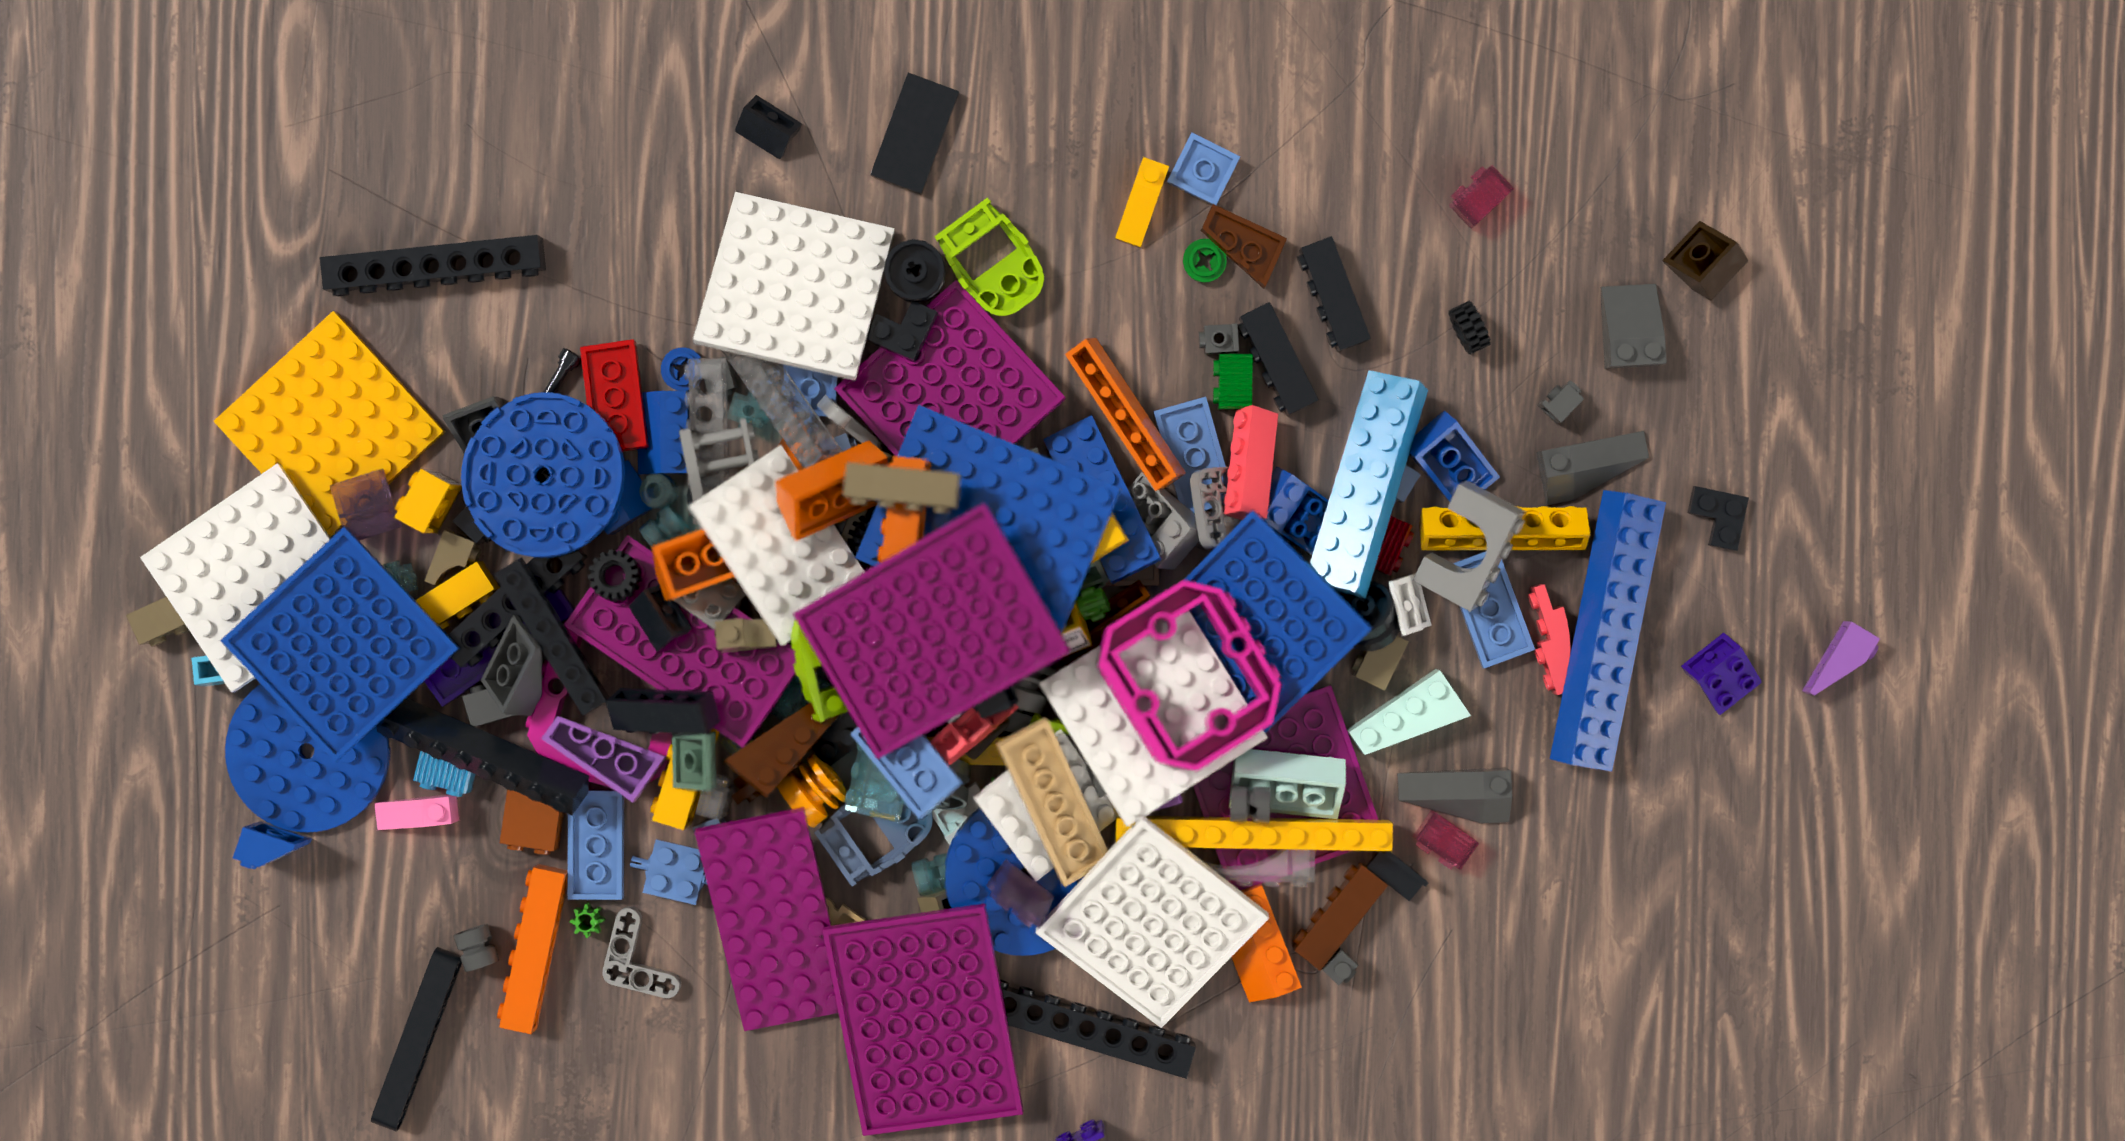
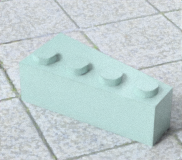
M1435 669L1349 727L1347 732L1361 753L1366 755L1471 715L1442 672Z

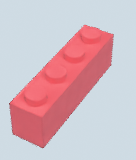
M1254 405L1236 410L1233 419L1234 430L1230 446L1231 457L1227 472L1228 484L1224 499V515L1243 520L1252 510H1255L1263 519H1267L1278 413Z

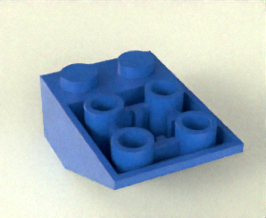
M1276 466L1271 477L1267 519L1264 520L1281 536L1310 555H1313L1329 500L1293 474Z

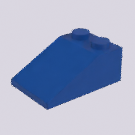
M1445 410L1414 436L1409 455L1449 502H1451L1458 485L1464 481H1469L1486 490L1500 478L1460 424Z

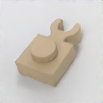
M825 897L832 925L865 921L864 917L845 904L839 910L836 909L834 902L830 898Z

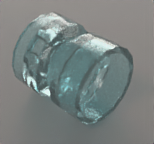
M667 504L656 513L657 519H649L638 528L651 547L681 537L691 531L685 520L670 504Z
M947 852L935 855L932 861L927 858L912 861L913 875L920 896L934 893L937 887L945 890V860ZM939 868L941 878H935L933 869Z

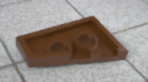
M1214 204L1211 206L1201 228V232L1263 289L1266 287L1287 238Z

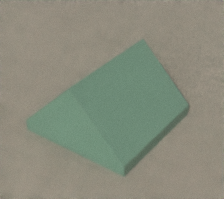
M711 731L706 735L672 734L673 788L711 791L717 787L716 731Z

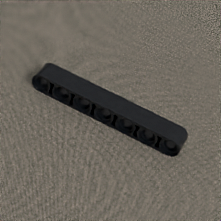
M439 947L434 950L371 1117L372 1123L396 1132L399 1130L462 965L460 955Z

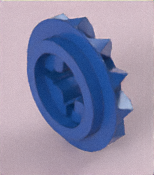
M681 347L671 350L666 354L661 364V375L665 383L678 391H688L696 388L703 379L700 363L703 362L701 356L689 348ZM687 361V368L693 372V375L684 374L680 377L679 371L673 367V364L683 365Z

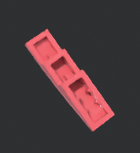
M1015 704L1010 709L981 719L980 714L972 706L956 722L949 723L930 742L950 766L994 731L1019 707Z

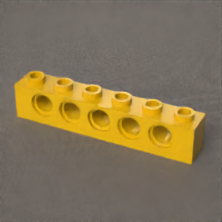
M1519 507L1525 511L1522 517L1525 522L1519 534L1513 535L1510 544L1513 545L1511 550H1586L1590 537L1587 507ZM1422 508L1419 521L1421 550H1487L1485 535L1474 522L1448 508Z

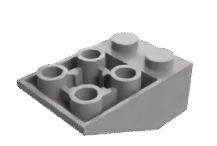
M1141 472L1128 490L1162 559L1154 565L1161 569L1175 570L1199 542L1195 515L1165 489L1155 491L1144 473Z

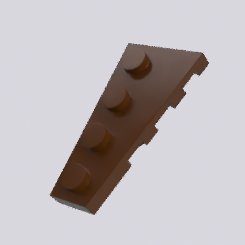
M810 702L725 759L724 763L767 798L835 722L839 715L824 719L825 721L823 722L816 721L812 716L816 713Z

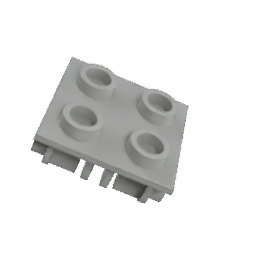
M727 579L672 600L715 630V621H723L734 607L738 609L741 606L740 601L745 597L746 593L739 584L732 579Z

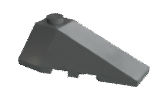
M1644 431L1536 452L1546 505L1575 500L1649 458Z

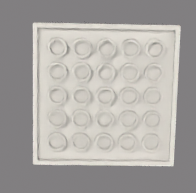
M735 192L693 337L694 344L855 381L880 290L885 261L889 255L894 237V228Z
M277 463L140 558L229 690L235 693L254 680L255 677L220 640L331 538L283 467Z
M1189 610L1175 618L1177 630L1171 638L1164 641H1154L1149 636H1146L1118 654L1139 689L1150 690L1157 695L1159 708L1155 715L1176 748L1206 730L1204 719L1209 711L1217 708H1226L1234 713L1246 705L1245 700ZM1158 619L1155 622L1154 628L1156 632L1165 634L1168 630L1167 623L1162 619ZM1100 646L1039 683L1045 696L1127 827L1267 739L1266 734L1261 730L1198 771H1189L1155 763L1096 668ZM1141 696L1137 700V707L1140 711L1146 712L1150 708V701L1145 696ZM1221 714L1214 718V725L1217 729L1223 730L1226 726V719Z
M1142 816L1036 927L1035 933L1162 1028L1269 919V913L1150 820Z

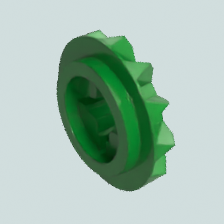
M1199 239L1192 242L1185 250L1183 256V265L1186 273L1195 281L1204 283L1219 278L1224 272L1227 263L1226 254L1210 239ZM1197 251L1205 257L1212 254L1215 255L1209 262L1211 271L1204 265L1195 268L1200 261Z

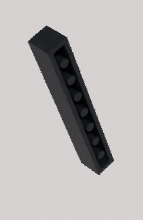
M408 698L403 700L377 724V732L386 738L395 739L412 749L423 751L435 759L444 760L453 764L458 769L467 770L484 780H490L502 785L507 790L523 794L529 799L546 804L558 812H564L573 816L588 794V775Z

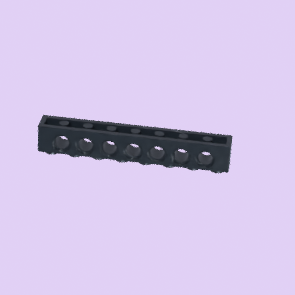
M538 235L320 257L323 290L331 292L333 296H347L351 290H359L361 294L375 293L376 288L386 287L387 291L403 290V285L413 284L414 288L430 287V282L441 281V285L458 284V279H468L470 283L485 281L484 277L495 276L496 280L511 279V274L522 273V277H534L539 275L538 271H546L543 238ZM515 251H519L521 255L519 263L511 265L509 262L510 255ZM488 254H492L493 264L488 268H484L482 264L483 258ZM465 257V268L457 271L455 267L457 259ZM438 260L439 269L431 274L428 266L431 261ZM410 262L412 271L409 275L403 276L401 272L402 266ZM383 265L385 273L382 278L376 279L375 269ZM356 268L358 272L357 278L350 282L348 280V272Z
M1000 979L1003 999L1012 997L1017 1003L1013 1009L1005 1008L1009 1026L1187 1079L1196 1049L1195 1042L1191 1041L1192 1038L1181 1033H1176L1175 1036L1165 1033V1029L1150 1025L1149 1028L1139 1026V1021L1127 1017L1119 1020L1113 1018V1014L1105 1010L1099 1009L1097 1013L1089 1011L1086 1005L1078 1002H1072L1069 1005L1061 1002V998L1055 995L1046 994L1045 997L1035 994V990L1028 987L1012 988L1009 987V982ZM1031 1005H1038L1042 1008L1043 1013L1038 1017H1032L1027 1009ZM1057 1013H1065L1069 1020L1066 1024L1059 1025L1053 1018ZM1086 1020L1093 1022L1095 1025L1094 1030L1088 1033L1083 1032L1079 1027ZM1115 1028L1121 1032V1036L1117 1040H1109L1105 1035L1109 1029ZM1137 1036H1142L1147 1040V1043L1142 1048H1136L1132 1045V1040ZM1163 1044H1169L1172 1046L1173 1051L1168 1056H1162L1158 1053V1048Z

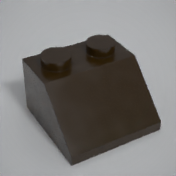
M1699 221L1662 261L1692 290L1712 301L1744 267L1748 259L1738 242Z

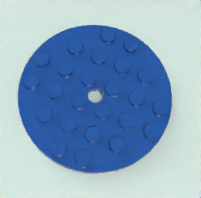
M547 392L532 393L516 397L513 401L500 407V409L497 407L481 422L482 425L475 436L471 437L465 450L461 470V485L465 504L469 507L475 524L489 539L502 548L516 554L536 558H550L562 556L582 548L606 528L616 513L622 498L625 483V463L621 446L614 431L598 412L581 401L566 395ZM547 468L551 476H549L547 481L540 483L537 479V473L540 469Z
M261 684L254 688L236 709L227 731L225 744L228 774L241 800L253 813L264 821L276 827L294 832L328 830L350 821L365 810L383 786L388 773L391 753L388 738L377 732L376 725L340 760L334 762ZM305 743H309L314 747V755L311 758H305L302 754L301 747Z
M979 807L957 830L947 852L944 884L951 908L986 904L995 951L1010 955L1027 956L1056 949L1035 933L1036 927L1082 878L1064 887L1053 868L1037 882L1033 878L1021 881L1019 872L1024 866Z

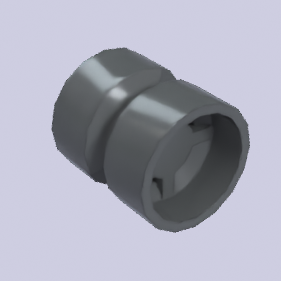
M1232 786L1230 822H1246L1248 818H1252L1254 823H1269L1270 787H1255L1252 791H1249L1247 786Z
M488 924L479 925L453 935L457 949L463 951V955L460 958L465 972L499 961L496 947L489 943L492 935Z

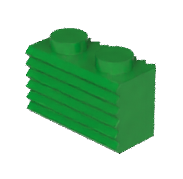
M1219 354L1218 360H1213V377H1218V387H1213V404H1218V410H1238L1252 405L1253 354Z

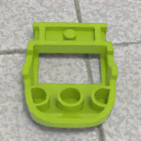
M988 198L934 236L936 241L939 242L961 286L991 314L998 316L1014 314L1032 302L1040 293L1044 283L1043 269L1030 248L1029 241L1003 213L1001 214L991 205V201ZM1000 225L1017 249L975 280H972L956 256Z
M795 620L791 633L792 649L795 650L796 664H793L795 674L799 676L802 684L804 697L812 703L816 714L812 715L813 719L823 722L825 721L824 719L848 712V708L834 685L818 690L814 667L822 664Z

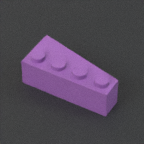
M559 716L556 717L541 738L631 802L638 800L666 760V756Z

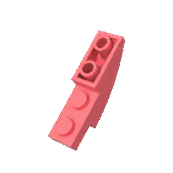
M1537 584L1530 587L1531 593L1528 594V599L1532 609H1537L1540 618L1536 620L1537 627L1541 636L1545 635L1546 639L1536 642L1538 649H1535L1534 652L1538 664H1543L1546 675H1543L1546 689L1548 691L1551 690L1552 694L1560 695L1563 694L1571 652L1568 622L1564 607L1552 608L1545 584Z

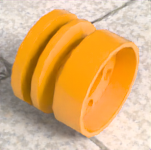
M812 754L807 758L811 768L805 763L799 765V769L804 777L803 779L794 773H790L780 782L777 788L792 809L804 807L808 825L815 828L828 817L827 811L823 806L824 803L833 809H837L839 803L835 797L842 802L847 801L850 797L838 774L827 763H824L819 757Z

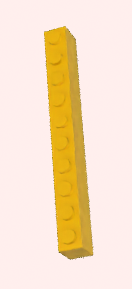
M1144 816L1184 848L1392 851L1393 823L1389 820L1269 818V823H1254L1252 818H1248L1246 822H1230V817ZM1116 817L1115 843L1133 825L1131 824L1127 827L1121 817Z

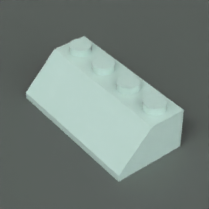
M1249 749L1234 759L1231 787L1247 786L1249 791H1252L1255 787H1270V812L1338 819L1346 785V759ZM1230 788L1229 808H1231V788Z

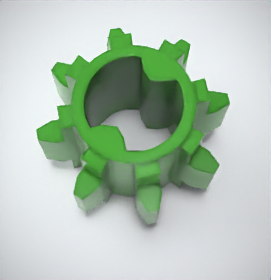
M1092 586L1082 590L1081 596H1078L1076 599L1079 611L1085 621L1092 619V622L1105 618L1106 612L1111 610L1107 596L1102 588L1095 590V587Z
M586 903L584 909L575 908L576 918L570 920V923L575 924L577 928L574 933L577 934L581 931L584 932L583 935L586 938H589L591 931L595 933L601 932L599 923L606 920V918L599 914L601 907L593 909L590 903ZM583 914L591 916L592 920L590 923L592 926L584 924L585 917Z

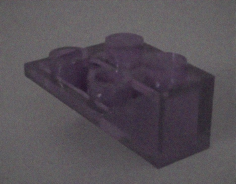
M1006 859L986 885L992 891L989 896L1006 911L1012 908L1011 912L1026 926L1030 927L1033 923L1040 929L1045 921L1054 895Z

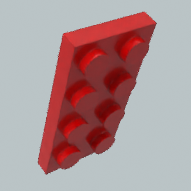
M631 339L580 347L587 405L598 412L610 425L622 451L649 448L636 341Z

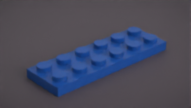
M1091 415L1043 439L1054 461L1122 489L1113 514L1129 541L1100 558L1110 582L1115 584L1161 561L1160 554L1094 417Z

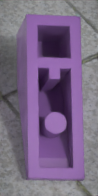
M1843 621L1802 691L1806 694L1816 695L1866 663L1868 659H1872L1879 646L1877 643L1880 638L1853 622Z

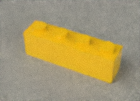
M477 561L415 601L445 630L450 626L448 623L455 617L459 620L473 612L472 606L479 602L482 605L500 587L485 563Z

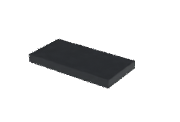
M908 72L870 175L922 195L959 96V91Z

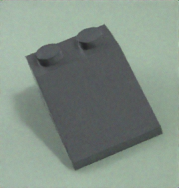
M1656 284L1600 287L1605 369L1660 366L1666 364L1665 333Z
M513 615L481 678V682L503 714L531 716L542 695L541 648L519 616Z

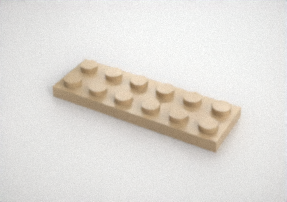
M1043 718L998 742L996 746L1061 884L1066 887L1084 877L1108 852V849L1051 725L1046 718Z

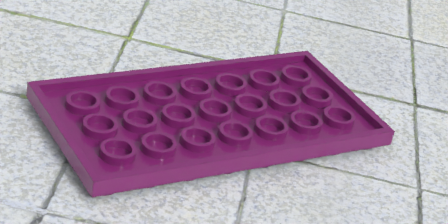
M627 535L616 551H623L638 563L637 565L641 569L640 576L642 577V581L638 582V586H640L638 591L635 589L633 591L634 595L631 598L629 596L626 597L625 601L617 600V602H612L599 596L590 587L564 626L656 689L713 692L720 717V722L714 729L742 748L745 747L796 675L793 664H796L795 650L788 643L781 646L777 641L778 647L722 653L717 649L716 631L678 604L693 629L688 634L671 640L662 650L656 651L629 608V605L643 590L659 585L655 572L653 553ZM612 566L606 571L605 580L610 586H618L625 579V571L621 566ZM734 607L724 620L751 618Z
M804 807L696 828L695 836L744 1031L838 1013L822 932L825 926H832Z

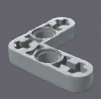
M824 395L818 402L817 406L839 427L844 428L859 442L864 443L870 440L879 450L884 447V444L827 395Z
M1229 467L1206 468L1194 472L1190 478L1198 538L1201 545L1206 549L1216 548L1226 537L1220 494L1227 492V487L1222 482L1223 473L1227 474ZM1212 479L1211 484H1202V480ZM1206 502L1212 506L1211 516L1207 515L1204 510ZM1210 533L1215 535V539L1210 537Z
M633 906L623 908L618 912L603 966L602 975L604 980L611 985L662 998L674 997L681 988V980L677 974L632 962L642 923V915ZM629 912L632 913V918L636 919V922H632L628 928V932H633V936L628 933H618V929L621 931L625 929L626 920L622 919V916H626ZM624 938L629 942L628 952L621 953L616 950L615 942L617 939ZM617 965L620 972L627 973L629 968L633 970L629 975V982H625L627 976L619 975L617 978H613V973L609 972V969ZM639 971H644L649 976V982L645 986H640L635 981V974ZM655 974L659 975L657 979L659 982H665L668 978L671 979V984L675 985V988H671L667 992L664 985L657 984L655 989H652L651 986L655 981Z

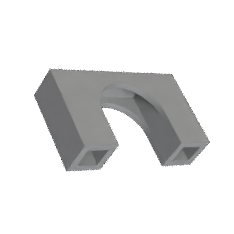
M1464 481L1458 485L1448 509L1474 522L1483 531L1487 542L1484 560L1476 568H1462L1432 552L1424 556L1413 581L1471 612L1478 606L1482 607L1489 596L1486 590L1490 582L1494 583L1500 574L1501 569L1498 568V565L1502 558L1506 559L1513 547L1510 541L1514 534L1518 535L1525 522L1522 519L1525 511L1469 481Z

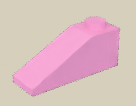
M448 794L374 803L378 830L452 824L459 821L457 797Z

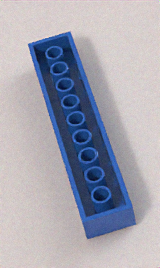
M1603 490L1550 754L1551 760L1570 765L1613 771L1666 502L1625 492Z

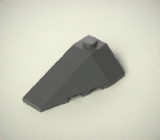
M1506 767L1397 773L1399 801L1478 823L1509 822L1512 804L1511 770Z

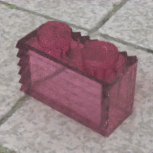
M1493 165L1487 170L1482 166L1471 176L1474 182L1467 189L1462 185L1451 195L1454 201L1449 204L1450 208L1470 229L1514 190L1513 186Z
M1433 810L1429 812L1413 835L1418 840L1416 843L1417 847L1427 854H1430L1431 851L1437 853L1440 856L1438 861L1450 870L1454 866L1461 870L1479 845L1476 840Z

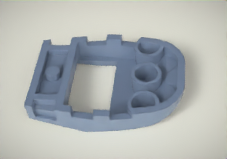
M885 779L850 798L814 833L850 885L854 886L856 882L870 875L873 876L904 859L908 852L926 838L932 827L933 816L931 811L923 819H918L889 781ZM863 804L894 847V849L872 865L869 864L840 822L841 819Z

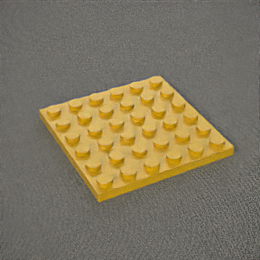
M332 311L214 420L215 424L261 474L277 463L283 467L330 538L446 432L335 311Z

